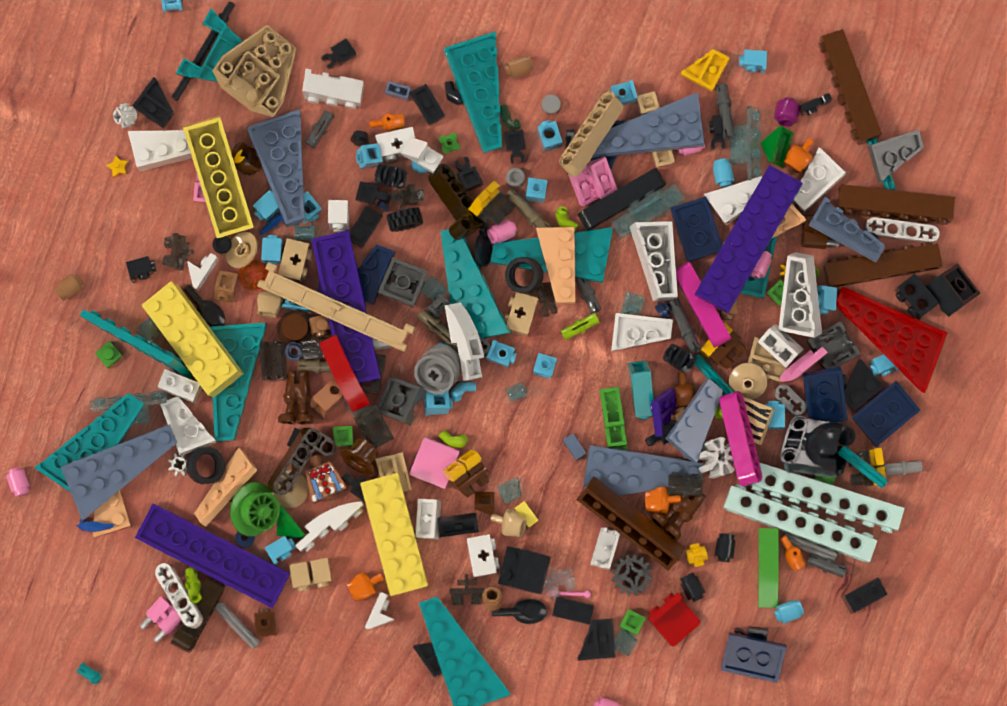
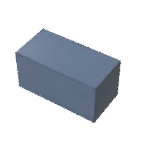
M388 81L385 95L408 101L411 87Z
M574 434L563 439L564 444L576 461L586 455L585 450Z

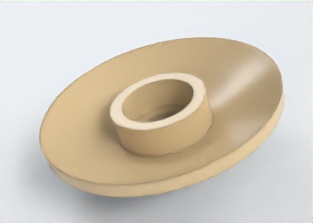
M241 232L232 238V247L226 253L228 264L234 268H243L251 263L258 248L257 239L253 234Z
M742 363L732 370L729 377V386L734 392L740 391L743 397L751 400L756 399L766 390L767 375L757 364ZM745 381H751L752 384L746 386L744 383Z
M301 473L293 483L291 492H287L284 495L273 493L279 502V506L295 508L306 500L309 486L306 478Z

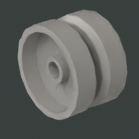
M435 345L429 348L418 360L414 370L417 383L421 388L433 394L445 393L451 389L462 373L459 354L454 349L445 345Z

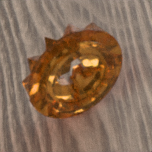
M253 260L247 266L239 270V281L242 286L252 291L262 289L257 287L259 280L265 281L269 271L265 269L266 265L258 260ZM251 268H253V270L256 273H261L256 276V283L252 279V277H247L251 274Z

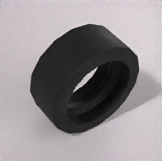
M518 257L512 260L505 271V281L508 287L517 293H532L536 291L544 278L541 265L535 259L529 257ZM521 264L530 265L534 271L533 282L525 287L518 285L515 280L516 268Z
M211 447L199 448L193 451L187 459V473L196 483H215L224 474L225 460L217 449ZM204 454L210 455L215 462V471L209 477L201 476L196 467L198 458Z

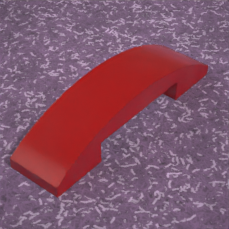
M337 334L320 342L319 345L328 366L352 412L371 404L344 353L345 351Z

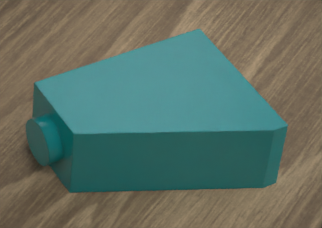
M646 360L629 362L627 364L634 413L636 418L648 419L653 416L650 409L651 401L653 400L651 371Z

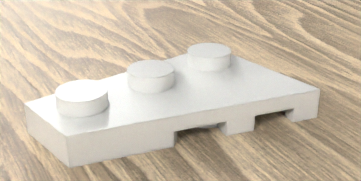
M820 147L800 182L803 185L793 201L804 213L846 175V172Z
M762 176L704 194L725 225H728L741 215Z
M616 313L611 351L670 340L673 320Z
M178 396L160 402L168 425H171L177 443L175 445L179 456L216 443L212 435L206 431L205 427L194 417L193 413Z

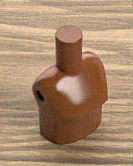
M679 372V384L673 387L675 389L677 408L687 407L695 396L694 384L687 383L686 374Z

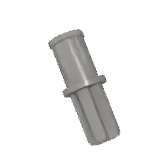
M902 460L900 463L883 465L886 475L902 474V476H905L907 473H922L923 470L921 460L904 462Z

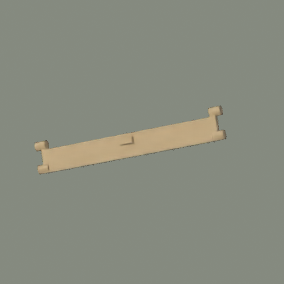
M270 262L267 263L265 269L269 270L265 281L259 280L257 287L398 350L406 351L408 345L404 344L408 333H414L416 327L406 323L403 330L282 277L275 273L277 270L276 265Z

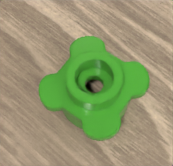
M451 133L448 136H440L439 142L442 143L443 153L448 154L460 149L455 133Z

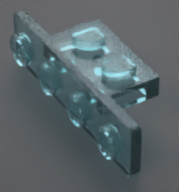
M751 105L747 106V124L733 126L735 138L732 139L731 136L730 163L733 165L748 163V180L761 176V169L759 167V158L761 157L759 148L761 137L759 130L760 112L758 108Z
M676 184L669 186L663 191L658 190L655 192V190H652L645 195L646 198L640 202L636 200L631 203L627 213L611 223L621 239L631 233L630 226L635 222H650L669 210L670 207H674L682 202L684 196Z
M154 391L151 394H133L146 404L132 425L150 423L151 418L148 405L167 403V392ZM117 395L107 399L103 397L95 398L90 401L89 409L90 411L108 410L124 396Z

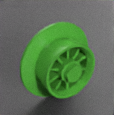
M251 482L241 487L235 494L230 509L231 520L235 529L246 536H256L272 528L277 522L280 513L277 498L266 485L258 482Z

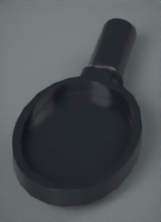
M483 214L485 223L480 227L479 236L476 238L474 245L475 259L480 267L488 266L492 255V244L487 234L488 215Z
M190 285L184 288V291L196 303L197 311L209 327L225 325L224 312L217 304L209 300L203 301Z
M526 599L518 602L514 608H500L497 611H492V617L514 616L521 623L534 624L545 618L547 609L538 600Z

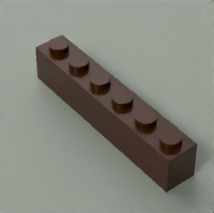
M841 29L823 35L818 46L820 52L825 54L827 70L832 73V85L839 92L838 101L841 106H844L846 111L844 117L846 122L851 125L852 139L860 145L871 139L880 138L882 132L844 30Z
M841 184L838 192L837 207L844 211L843 214L858 212L861 216L869 217L875 214L885 219L893 216L898 217L902 221H909L911 218L917 219V222L920 223L936 221V224L947 225L953 220L955 197Z
M924 242L921 243L920 247L907 245L898 251H895V248L886 249L883 251L884 253H881L877 262L867 257L858 258L857 255L848 256L843 261H839L838 258L828 260V263L823 266L827 286L836 288L940 269L943 265L938 243Z
M594 476L585 485L576 499L668 571L679 560L685 549V546Z

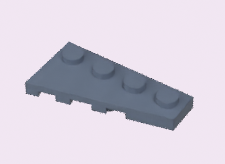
M825 196L809 226L868 259L877 262L885 245L867 230L863 231L854 219L850 220L843 214L844 211L839 207L835 208L829 203L831 200Z
M711 379L704 381L665 438L693 463L698 461L723 392Z

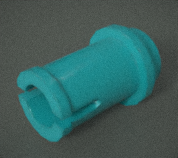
M84 662L80 664V669H77L76 673L89 680L91 685H97L102 678L100 671H95Z

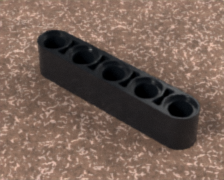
M654 168L585 208L577 215L586 230H592L660 190L666 185V182L658 169Z

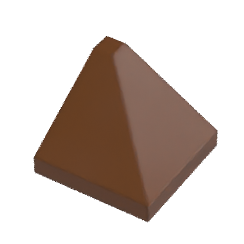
M475 492L474 509L489 515L494 514V492Z

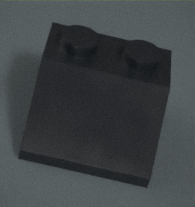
M958 263L926 285L927 289L939 302L941 310L948 317L981 294Z
M507 546L498 584L542 595L551 557Z

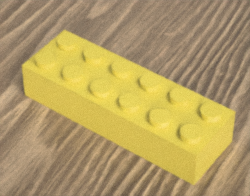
M220 116L183 126L216 237L220 238L254 228Z
M172 281L142 304V307L207 395L217 396L244 374L178 284Z
M394 473L361 482L390 596L428 586L399 474Z

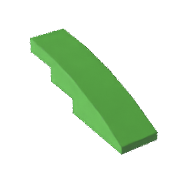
M619 387L600 389L607 447L627 450Z
M759 528L758 608H776L778 606L779 574L778 528Z

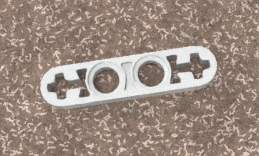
M877 217L870 218L865 224V230L877 234L878 237L921 243L931 241L934 243L940 235L936 226ZM876 222V226L882 227L883 223H885L884 233H881V228H876L875 231H872L869 225ZM888 225H896L898 228L897 233L890 234L887 230ZM914 227L917 231L916 236H908L906 233L907 228ZM920 228H923L922 232L928 233L929 230H932V233L935 234V236L929 239L928 235L922 234L921 238H919V235L921 233Z
M166 563L160 564L155 570V575L181 620L190 628L199 627L202 623V615L195 603L189 601L188 591L176 571ZM164 569L168 570V571L166 572V574H167L168 577L171 578V579L168 580L167 577L163 576V574H164L163 570H164ZM177 583L178 590L175 593H171V585ZM186 598L187 606L180 608V601ZM187 612H190L191 615L195 616L193 623L190 622L191 617L189 614H187Z

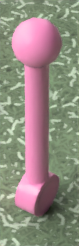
M553 589L551 590V596L567 595L589 598L591 592L588 590L585 592H564Z

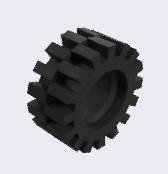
M419 207L397 210L386 216L390 232L409 230L423 224Z

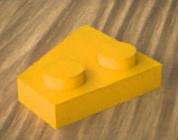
M712 49L704 57L699 58L691 66L682 70L680 76L712 92L730 57Z

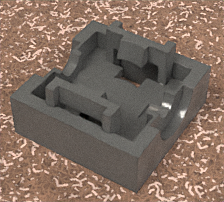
M392 257L378 294L386 298L395 299L406 306L414 308L427 278L428 271ZM391 273H393L392 276H391V279H390V281H389V284H387Z
M841 321L822 331L821 335L806 341L813 353L822 347L828 352L818 361L823 369L839 367L861 354L856 345L850 340L846 328ZM847 356L845 359L839 361L838 363L836 362V361L842 359L843 357Z
M390 376L374 411L411 426L415 418L414 407L420 400H423L426 390ZM395 407L399 408L396 412L392 411Z

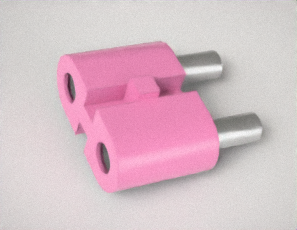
M161 595L146 612L147 617L139 626L145 630L152 621L157 623L161 631L153 639L159 643L166 634L171 635L183 621L173 604Z

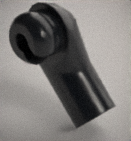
M445 82L447 100L458 106L464 105L460 93L455 91L454 82Z

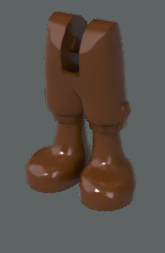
M288 371L285 394L283 395L287 408L284 414L278 416L279 423L296 424V401L299 404L297 423L300 425L314 423V417L309 414L307 404H309L312 397L310 394L308 371H300L299 384H296V372Z
M693 484L689 485L679 494L681 495L682 502L669 503L667 513L660 514L655 512L651 516L654 523L663 529L669 520L679 512L675 521L664 530L677 541L681 538L680 528L682 524L693 519V515L706 498L700 492L693 501L689 499L697 489Z

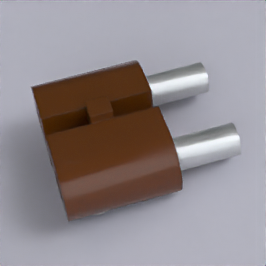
M804 215L806 221L802 224V247L826 249V246H839L838 241L828 240L827 235L809 226L814 215Z

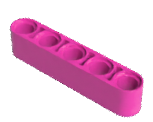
M688 261L677 267L676 279L713 347L715 348L731 340L715 307L695 296V292L701 282L691 263Z
M740 391L721 396L719 399L738 481L743 487L762 481V472L743 395Z

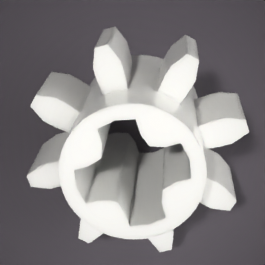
M128 103L120 104V107H116L113 118L118 125L121 124L122 128L130 127L131 124H135L137 112L133 106L129 107Z
M174 454L175 458L168 460L172 464V467L168 470H175L174 476L176 477L179 473H182L185 477V472L187 471L186 455L178 457L177 454ZM178 461L185 463L182 465L183 469L181 470L175 467L178 465Z

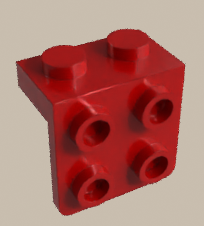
M671 592L663 599L665 603L660 608L656 605L648 612L651 616L647 618L672 647L676 646L700 625V620L682 600L683 597L678 592L675 595Z

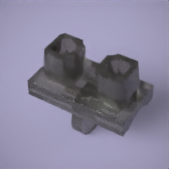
M408 184L403 189L396 188L393 190L390 197L394 204L400 205V209H407L411 205L417 206L419 202L424 201V189H415V184Z
M173 233L171 237H166L164 240V246L167 249H171V255H164L163 265L184 271V262L188 261L189 255H194V250L189 249V242H186V236Z
M332 336L301 340L303 360L323 358L324 354L319 343Z
M672 472L668 478L667 494L683 495V499H687L688 495L702 496L704 477H700L699 474L695 473L689 476H681L679 472Z
M465 574V580H457V586L465 585V588L449 589L453 605H463V594H471V605L482 604L484 588H469V585H476V579L469 580V574Z

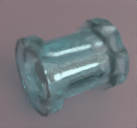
M295 224V240H311L315 238V225L299 226Z

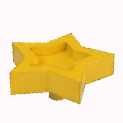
M115 155L113 162L106 165L112 170L113 178L118 174L127 175L125 167L128 161L120 160Z

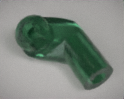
M508 105L500 106V114L506 126L511 131L520 129V121L518 119L512 121Z

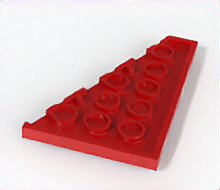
M842 286L836 299V307L920 392L925 393L948 332Z

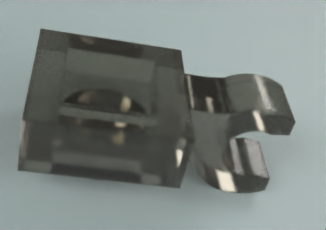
M543 282L537 289L536 294L540 303H543L541 309L542 316L549 317V309L551 314H557L558 310L554 304L555 298L551 283Z

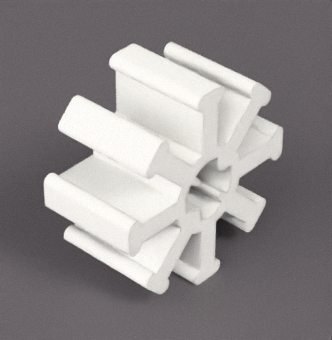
M724 437L704 442L703 452H700L698 460L706 461L703 466L699 467L700 472L710 471L709 478L712 479L730 474L735 470L731 466V464H734L733 457L728 454L731 451L730 444L724 445Z

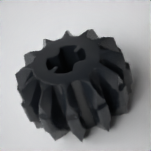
M378 165L374 175L376 183L392 188H404L407 181V172L404 169L390 165Z
M671 344L664 352L663 360L676 369L688 373L694 367L696 357L678 345Z

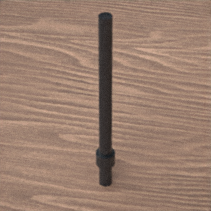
M229 1L223 12L219 13L218 17L225 23L228 22V16L235 4ZM211 30L192 63L200 65L218 35L217 32ZM190 77L182 78L171 97L172 99L179 100L191 80Z

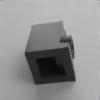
M148 256L126 262L132 283H137V278L139 280L148 279L150 275L157 271L154 260L151 261Z

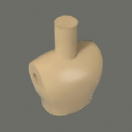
M260 292L257 298V313L263 317L276 318L284 298L271 292Z
M506 510L504 516L492 514L491 521L502 524L503 535L516 537L524 535L527 519L515 510Z

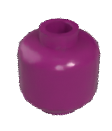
M790 97L779 100L775 107V120L783 127L792 126L799 120L800 105Z

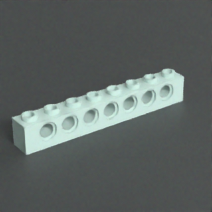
M760 463L762 481L748 485L752 487L751 490L762 493L764 490L770 492V496L779 499L783 496L789 498L788 501L794 504L806 503L810 509H825V513L837 516V514H841L848 521L855 522L857 519L863 521L862 525L871 528L876 525L882 527L881 531L891 534L893 531H898L905 509L798 474L788 473L785 470ZM767 476L774 478V486H768L765 483ZM785 482L792 483V492L785 491L783 487ZM803 488L811 490L812 495L810 498L803 496ZM823 493L828 494L830 497L828 504L821 501ZM841 499H845L848 502L849 506L847 509H842L839 506ZM859 505H864L867 508L866 515L859 514ZM878 511L885 513L886 518L884 521L877 519L876 514Z
M736 484L735 487H730L722 509L766 526L778 528L782 532L790 533L859 561L870 562L878 541L873 539V535L866 532L862 534L856 533L855 528L847 525L843 528L838 526L837 522L832 519L826 518V521L819 519V515L813 512L803 513L801 508L794 505L787 507L782 505L783 501L775 498L771 500L764 498L765 495L760 492H747V488ZM743 497L750 499L751 504L749 507L741 505ZM761 504L768 506L769 512L767 514L760 513L759 506ZM778 511H784L787 514L785 521H780L777 518ZM797 518L804 519L805 526L803 528L796 526L795 520ZM816 524L821 525L823 528L821 535H817L814 532ZM834 531H837L841 534V540L839 542H836L832 539V533ZM852 538H856L859 541L857 549L852 548L850 545Z

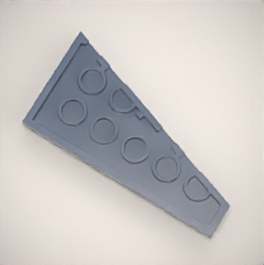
M698 92L611 128L591 158L704 147Z
M300 109L247 127V132L286 227L304 221Z
M170 424L61 466L82 521L177 443Z
M589 445L582 489L593 476L619 496L651 491L657 487L669 488L699 483L702 478L699 467L703 466L704 463L699 461L693 463L686 459Z

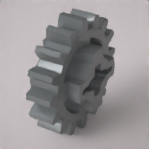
M634 554L632 559H630L629 555H626V560L619 558V565L614 563L613 566L616 568V571H611V574L615 575L611 581L617 582L614 588L620 587V594L627 591L628 597L631 595V592L638 596L639 590L642 593L645 592L644 586L650 587L647 581L653 580V577L649 576V573L653 571L652 569H647L649 562L644 564L643 557L637 560L636 554ZM633 563L640 565L643 569L638 570L634 567ZM626 565V571L619 575L621 567ZM630 569L633 573L637 574L634 578V584L631 578H627ZM645 576L643 583L638 587L637 581L640 577ZM621 582L629 583L631 588L625 587Z

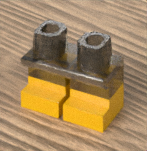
M493 181L474 200L469 210L485 223L491 220L498 226L513 211L515 206L508 201L511 195H503L498 190L500 185Z
M882 447L856 453V455L886 477L885 467H881L884 465ZM847 462L848 467H854L849 462ZM860 471L858 474L850 475L851 485H861V488L878 486Z

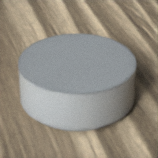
M547 95L543 98L542 109L545 113L552 115L559 111L561 103L557 96Z
M512 168L506 174V181L511 187H520L525 181V174L519 168Z

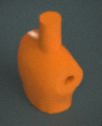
M387 113L381 119L368 121L369 128L381 127L387 132L404 129L405 127L403 114Z
M807 138L802 147L793 144L786 155L784 164L800 174L813 159L808 150L814 141Z
M657 487L645 493L646 511L667 513L669 503L682 502L681 495L669 496L667 487Z
M787 535L782 536L780 540L786 548L784 552L786 562L793 571L803 568L806 562L800 549L791 544Z
M362 572L352 578L346 584V587L353 600L357 602L375 595L376 592L373 585L383 581V577L379 573L369 578Z

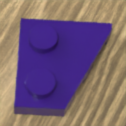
M666 389L651 401L650 409L653 413L655 436H664L663 426L664 424L669 425L671 416L674 414L676 409L675 389Z

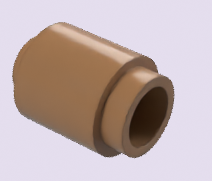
M520 56L506 62L507 66H504L507 77L511 76L512 79L529 74L530 71L534 70L529 56Z
M70 274L60 281L54 290L64 301L66 298L70 299L83 289L81 285L84 283L78 275L73 276V274Z
M489 587L483 592V602L486 609L497 611L502 607V593L498 588Z

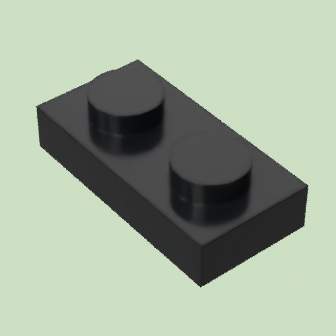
M427 84L410 92L412 99L428 126L445 118L444 112Z
M366 206L350 231L352 243L363 249L383 216Z
M476 513L438 518L440 537L479 532Z
M556 597L552 616L590 625L594 606Z

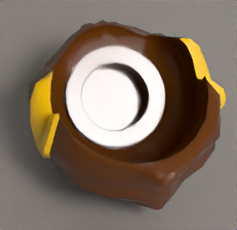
M244 142L234 146L232 157L235 167L244 175L250 176L260 172L262 166L255 149L248 147Z

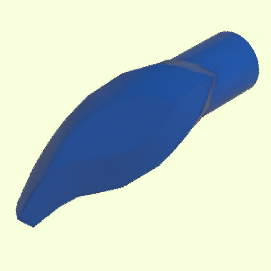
M278 213L262 228L259 233L260 236L277 226L280 221L284 222L281 213Z
M86 518L83 521L80 519V524L77 525L79 529L87 532H99L114 527V524L87 522Z

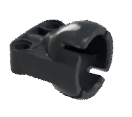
M803 416L794 417L787 429L780 458L784 470L788 473L799 472L829 478L842 475L847 461L838 454L839 450L843 447L838 446V442L844 444L849 442L850 436L847 425L839 422L806 419Z

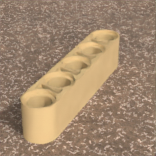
M611 91L604 93L600 97L559 160L560 165L571 177L578 176L583 171L623 110V104Z

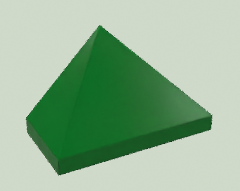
M783 126L776 128L760 142L768 161L779 168L784 167V160L793 137V132Z
M280 505L276 536L303 539L306 535L285 508Z

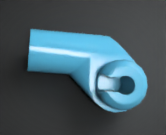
M459 382L451 390L452 400L458 402L461 400L464 392L476 391V382Z

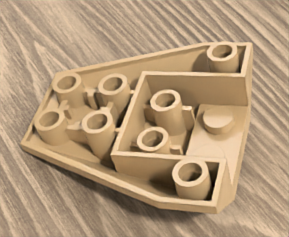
M266 25L224 54L212 71L220 87L250 111L274 117L284 102L297 48Z

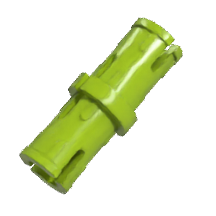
M592 313L581 320H575L574 324L560 331L565 341L579 333H585V330L600 322L596 314Z
M190 567L185 571V588L188 591L189 601L197 603L201 600V582L198 579L197 569L194 570L193 567Z

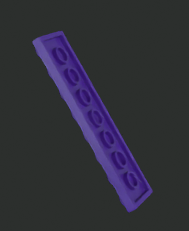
M771 165L768 166L695 292V296L726 313L730 312L802 187V182Z
M347 230L311 239L323 295L367 314L350 231ZM328 318L332 336L337 334L359 383L362 384L381 379L373 338Z
M152 504L135 536L136 539L272 609L291 575L155 504Z

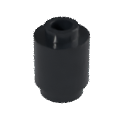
M719 533L714 557L718 558V561L729 562L730 559H734L736 544L734 535Z
M694 572L680 578V585L688 601L692 599L693 602L704 598L703 593H705V590Z

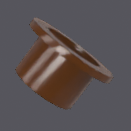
M291 311L283 315L277 325V333L281 342L286 346L291 342H298L303 347L309 344L312 340L307 323L310 316L302 311Z
M356 439L350 449H342L340 455L347 465L364 475L373 474L374 467L372 463L379 453L372 444L363 439Z

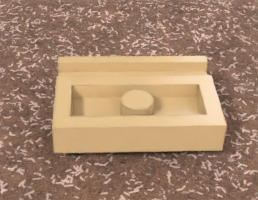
M403 452L376 459L380 477L398 473L403 492L412 490Z

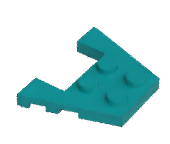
M210 9L202 25L219 34L202 67L183 58L176 71V75L218 82L212 70L224 54L243 42Z

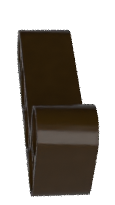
M445 164L439 165L435 172L429 175L428 181L456 220L449 227L450 235L456 240H461L476 232L485 223V217L482 213L476 216L469 210L474 201L451 168Z
M303 428L270 477L268 489L275 494H286L313 452L323 456H331L336 451L335 442L315 428ZM309 432H312L313 438L311 441H308L307 435ZM326 442L328 444V448L324 452L322 446ZM301 448L303 453L302 456L298 458L297 450ZM291 464L292 471L288 474L286 468Z
M210 577L206 579L200 590L201 600L195 603L202 615L201 625L197 628H190L183 623L175 632L170 644L187 653L192 652L226 585ZM189 612L188 614H189L190 617H191V621H190V622L193 623L195 616L191 615L190 612Z

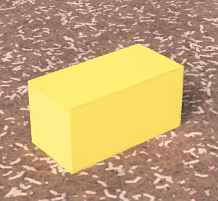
M525 501L514 508L518 514L527 519L526 525L528 528L539 521Z

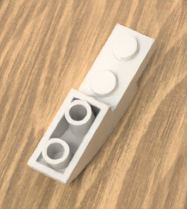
M462 303L445 305L451 344L457 343L463 381L481 378L479 358H484L476 327Z
M353 502L344 504L319 515L305 526L310 533L295 546L301 552L304 550L308 552L315 545L314 541L318 537L322 539L330 532L328 530L330 526L335 532L338 529L340 531L344 530L349 525L347 521L350 518H357L363 512V503Z

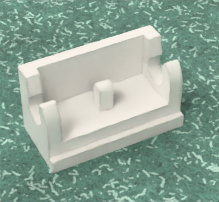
M418 499L415 538L439 540L438 518L441 517V501Z
M605 527L600 529L590 565L606 570L610 569L620 535L619 532Z

